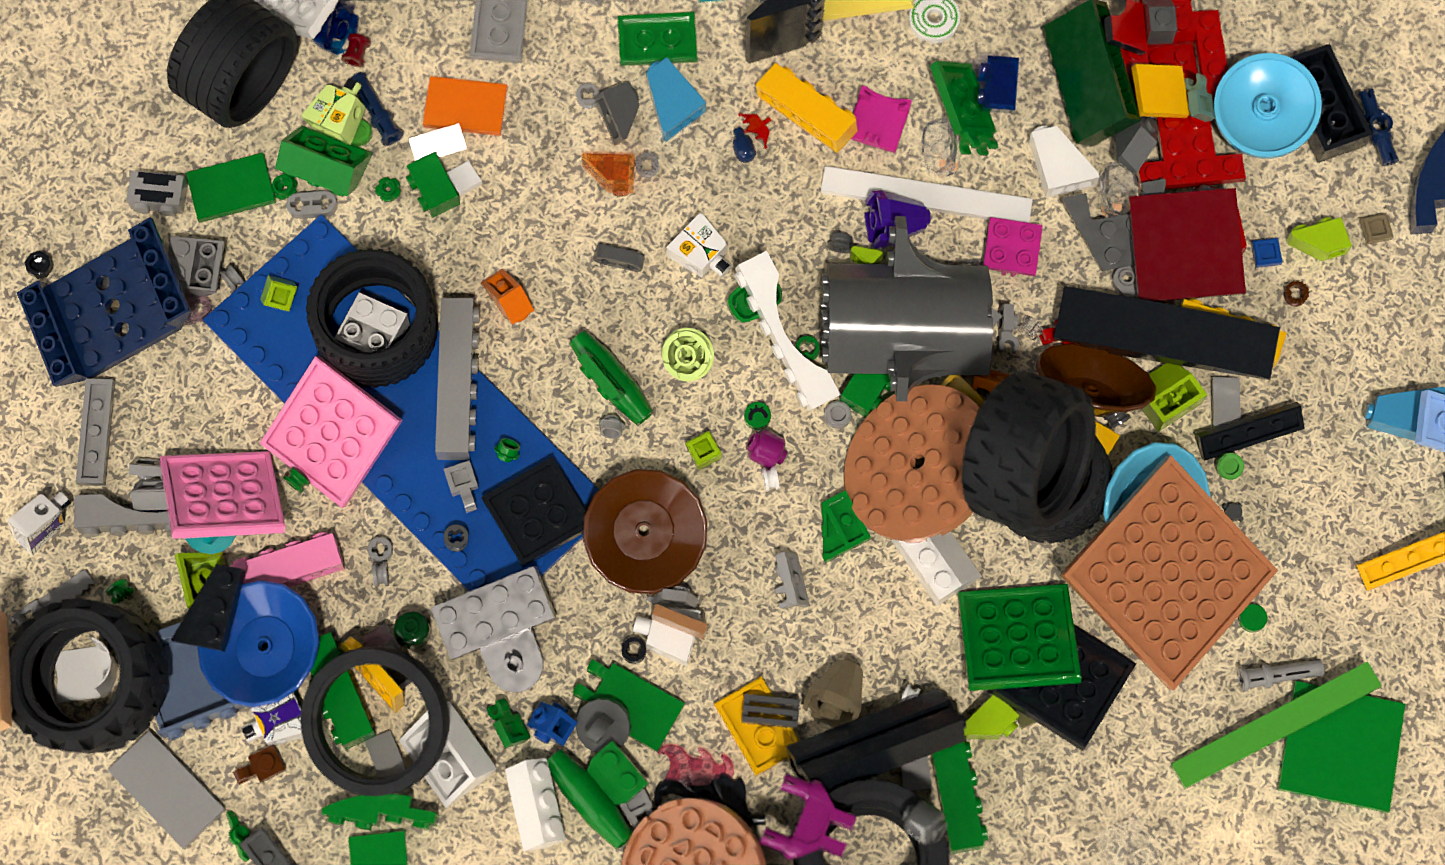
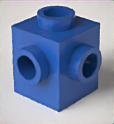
M540 702L533 711L527 726L535 731L533 736L541 742L548 744L549 741L564 746L578 722L567 715L568 710L560 704L553 702L551 706Z

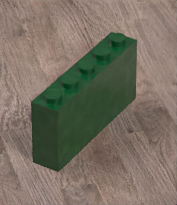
M1087 0L1043 26L1046 34L1045 40L1052 56V65L1056 70L1059 80L1058 86L1063 94L1066 105L1065 111L1072 126V136L1076 144L1090 147L1141 121L1120 47L1106 43L1104 18L1110 16L1107 2L1100 0Z

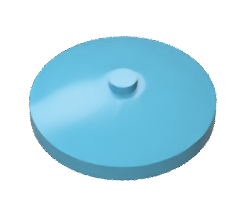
M1275 53L1252 55L1233 65L1221 79L1214 99L1215 121L1224 139L1239 152L1261 159L1282 157L1299 149L1314 133L1321 114V94L1313 75L1293 58Z

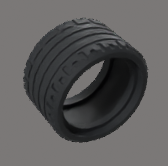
M209 0L189 20L172 49L167 66L169 89L222 127L233 128L241 126L258 115L283 84L296 53L297 41L295 30L291 25L254 0Z
M367 248V250L358 249L352 253L350 251L344 256L337 257L334 262L328 263V266L320 271L319 277L316 276L313 285L310 287V295L307 296L306 306L308 326L320 357L355 384L362 385V387H387L393 383L395 385L399 381L408 379L411 374L414 375L418 372L417 370L425 364V360L431 356L438 331L432 294L420 270L416 266L413 267L411 261L406 260L399 254L395 255L394 252H387L384 249L373 250V248ZM377 285L399 290L416 306L415 319L408 333L395 345L382 351L361 352L347 348L330 333L331 319L336 307L346 296L363 287Z
M1097 436L1095 437L1094 450L1084 488L1066 514L1047 531L1040 534H1027L1008 527L1011 531L1038 543H1044V541H1047L1049 544L1065 542V539L1072 540L1084 534L1085 530L1091 529L1100 520V515L1104 510L1107 486L1112 477L1111 472L1113 469L1109 456Z

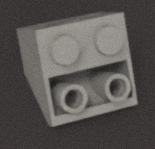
M171 236L168 257L185 298L197 299L217 292L224 241Z

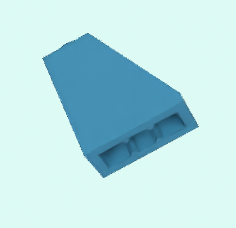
M666 57L661 62H654L648 68V72H646L649 92L661 135L665 142L706 112V101Z
M1445 387L1377 396L1366 407L1364 418L1368 419L1366 428L1415 441L1421 391L1431 390L1445 395Z

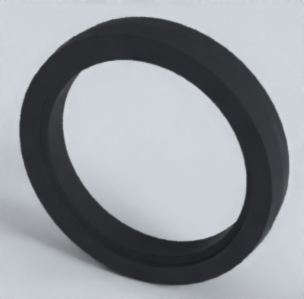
M382 646L356 648L340 654L326 664L313 678L305 693L300 717L303 742L309 757L317 769L338 787L365 796H382L397 793L423 779L441 757L447 742L450 723L445 694L433 673L412 655L398 649ZM375 664L392 668L406 676L417 687L424 699L429 719L427 740L417 760L399 774L387 777H372L355 772L334 755L326 741L322 726V710L326 695L338 677L353 667Z

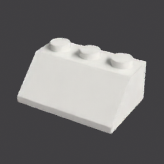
M951 531L943 536L939 534L928 538L925 542L919 543L891 540L936 606H939L982 578Z
M450 701L447 702L450 719L447 742L441 757L425 776V779L446 808L484 782L497 769ZM427 711L399 740L413 762L421 754L427 740L429 729Z

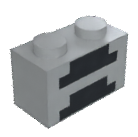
M131 170L126 201L131 209L141 214H148L149 211H158L165 216H175L176 213L183 214L188 183L184 175Z

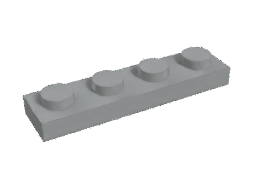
M86 378L76 473L77 485L105 486L115 387L113 379Z

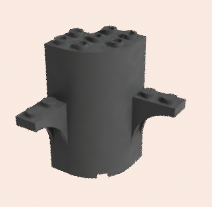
M895 216L894 226H889V243H893V251H888L887 264L827 265V274H822L823 297H821L823 334H821L822 363H827L828 373L888 374V377H890V391H895L896 401H907L910 390L915 385L930 378L946 375H990L993 341V317L991 310L993 296L988 266L947 265L929 259L912 243L907 232L906 216Z

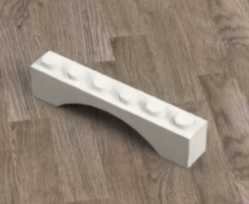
M765 251L739 264L735 268L737 271L734 274L740 288L745 287L749 295L746 299L751 310L758 312L761 321H759L760 328L765 336H770L774 344L771 346V349L777 360L782 359L786 367L783 370L784 375L790 384L794 383L798 391L795 395L802 408L806 407L810 411L840 396L828 370L815 365L805 358L793 346L785 334L776 304L779 273L768 252Z

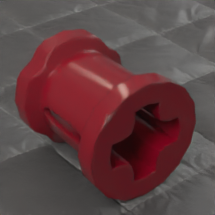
M349 34L347 38L349 41L346 53L342 54L341 60L347 65L363 67V57L366 48L370 47L371 41L359 34Z

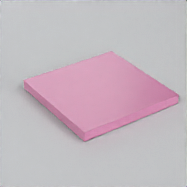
M315 356L259 444L290 468L302 474L314 487L341 508H344L403 420L322 357Z
M270 451L160 456V468L172 539L285 533V522Z

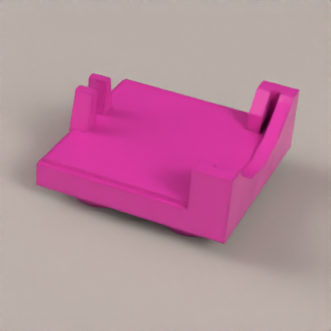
M862 85L853 113L856 117L857 133L850 140L896 153L912 100L886 97Z
M990 217L983 266H988L989 270L1001 271L1004 276L1006 273H1011V277H1014L1016 274L1035 277L1043 225Z

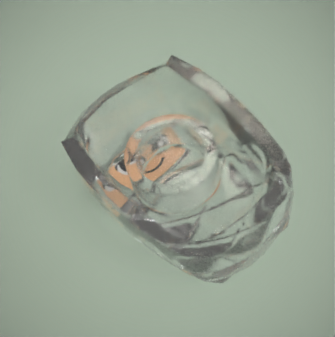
M939 118L928 122L922 134V166L938 177H949L955 174L960 165L959 139L954 134L950 120L947 118Z
M1110 162L1102 168L1099 179L1098 198L1101 213L1105 218L1129 214V196H1139L1136 175H1133L1121 162Z

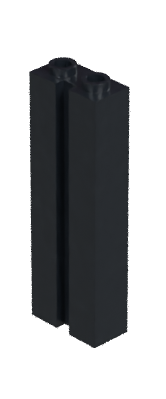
M937 688L787 745L788 764L795 777L810 783L811 780L814 781L816 779L821 782L828 793L831 789L835 790L837 786L844 785L846 782L851 781L853 783L857 779L865 780L866 778L874 777L965 741L964 729L967 728L964 716L961 713H957L950 698L944 697Z

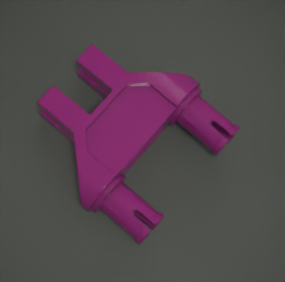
M786 773L780 790L804 798V802H806L794 835L788 836L766 827L760 845L783 852V856H786L788 860L802 857L817 850H823L842 857L847 844L826 836L828 825L831 823L852 831L857 817L835 809L820 781L815 779L814 781L811 780L810 783Z

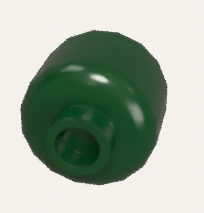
M409 611L401 614L395 621L394 635L399 644L404 648L411 650L419 649L429 641L431 627L424 615L416 611Z

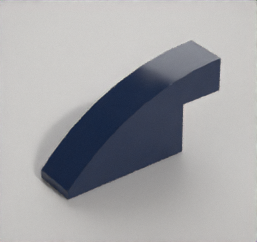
M1445 130L1428 152L1414 182L1410 200V235L1432 233L1438 225L1435 208H1445Z

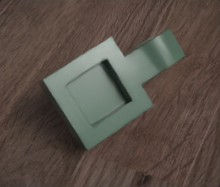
M1198 73L1196 74L1197 82L1195 85L1194 80L1185 79V86L1189 91L1187 92L1189 99L1188 109L1191 117L1208 122L1215 119L1212 94L1207 93V79L1205 75Z

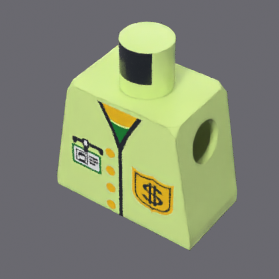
M350 78L347 79L342 89H338L330 84L326 85L303 112L301 117L315 130L351 145L365 112V106L356 97L362 86Z

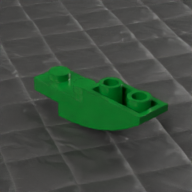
M400 794L350 797L323 807L321 812L324 817H328L327 822L344 825L345 821L354 822L355 828L371 831L372 826L380 827L382 816L385 817V822L401 825L403 820L413 822L412 827L422 830H429L430 826L437 827L439 818L436 812L412 808L414 803L412 796Z

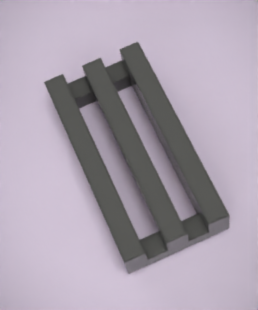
M745 694L742 723L797 729L800 700ZM749 702L793 706V710L750 706ZM748 712L792 716L793 718L792 721L749 717Z

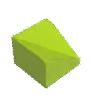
M859 244L851 248L850 259L855 264H879L883 259L884 252L869 249L863 244Z
M268 275L260 300L265 306L290 311L297 286L293 281Z
M709 431L685 443L698 471L722 459V453Z

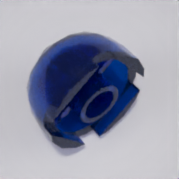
M342 2L336 3L335 9L329 14L322 25L321 31L312 39L318 48L336 55L342 54L347 50L342 47L347 41L348 35L356 34L358 30V15L353 14L352 9H355L353 6Z

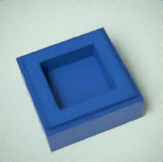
M1278 238L1251 242L1255 268L1282 265L1283 261Z

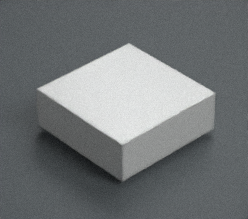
M469 160L446 173L459 197L482 185L481 179Z

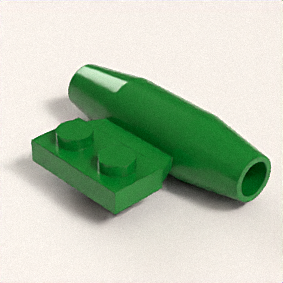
M586 330L571 340L569 344L582 365L580 370L588 379L593 380L598 386V392L606 400H609L612 405L637 426L654 413L638 384L605 346Z
M611 741L591 759L587 770L562 749L554 753L547 761L550 774L561 793L590 828L616 850L621 848L629 841L632 831L616 805L630 802L650 783L615 741Z

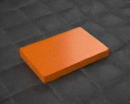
M430 76L423 128L442 129L459 123L462 132L501 136L508 91L507 84Z

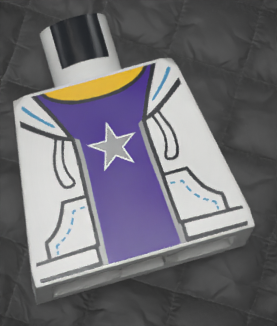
M59 492L51 500L43 494H39L8 519L13 538L33 556L64 525L61 512L71 502L62 492Z
M295 692L278 703L252 707L251 711L256 721L241 727L248 743L262 736L268 746H276L301 739V705Z

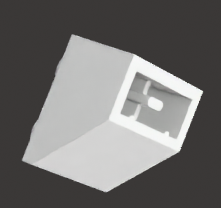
M358 293L334 338L338 342L361 352L382 351L403 339L410 326L408 315L362 293Z

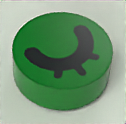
M754 402L748 405L744 412L746 425L753 430L766 428L771 421L769 407L762 402Z

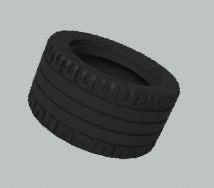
M870 778L865 780L857 779L853 783L849 781L844 785L837 786L835 790L831 789L827 793L835 809L855 817L865 815L882 817L898 825L904 832L905 820L902 817L905 810L911 804L915 806L917 803L925 801L915 791L908 790L909 787H903L897 782L894 784L890 780L884 781L878 778L875 780H870ZM829 823L825 835L830 836L838 826ZM946 831L938 842H931L927 845L907 834L916 853L917 865L950 864V849L948 847L949 842L946 838ZM817 850L793 859V865H825L824 851Z

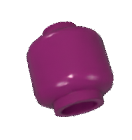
M762 429L759 432L755 431L746 445L749 459L768 469L776 464L781 465L788 453L785 450V439L768 429Z

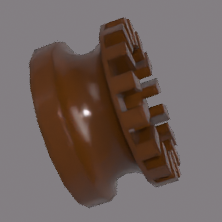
M1296 280L1288 284L1283 296L1289 305L1297 307L1305 303L1310 291L1306 284ZM1290 289H1300L1302 291L1300 294L1302 299H1293Z

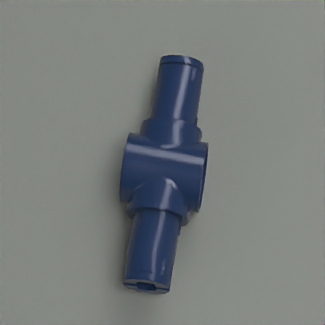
M1368 89V93L1366 90L1361 91L1358 94V98L1363 107L1364 116L1373 133L1369 141L1373 143V146L1377 147L1382 165L1388 166L1389 163L1393 165L1399 161L1392 143L1393 135L1391 129L1393 119L1383 109H1380L1374 89ZM1373 124L1380 125L1383 131L1377 130Z

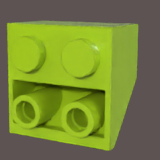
M1165 363L1149 374L1157 387L1155 400L1144 407L1142 411L1159 432L1200 406L1205 400L1207 393L1191 372L1180 365Z

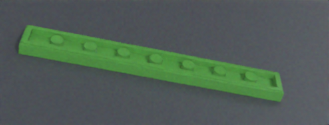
M1367 661L1173 762L1171 766L1184 789H1187L1381 688L1382 684Z

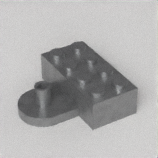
M536 566L430 608L451 660L480 650L492 681L499 688L508 692L528 690L540 679L544 661L532 628L556 619L557 616Z

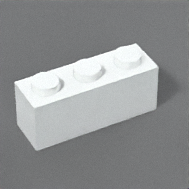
M547 758L525 760L505 769L523 851L546 849L565 841Z

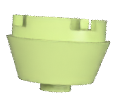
M681 328L671 333L665 340L662 348V360L666 370L676 379L695 381L705 376L711 369L714 360V350L710 340L704 333L693 328Z

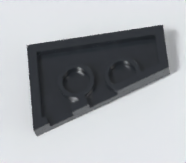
M216 564L171 641L225 652L246 571L240 568Z

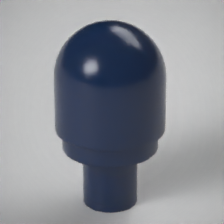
M736 128L733 130L735 136L733 141L735 156L740 162L749 163L756 156L753 140L750 139V136L745 135L743 128Z

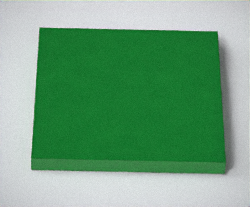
M1068 584L958 592L969 691L1081 683Z
M1295 681L1291 701L1319 686ZM1365 695L1285 737L1277 790L1389 813L1406 704Z

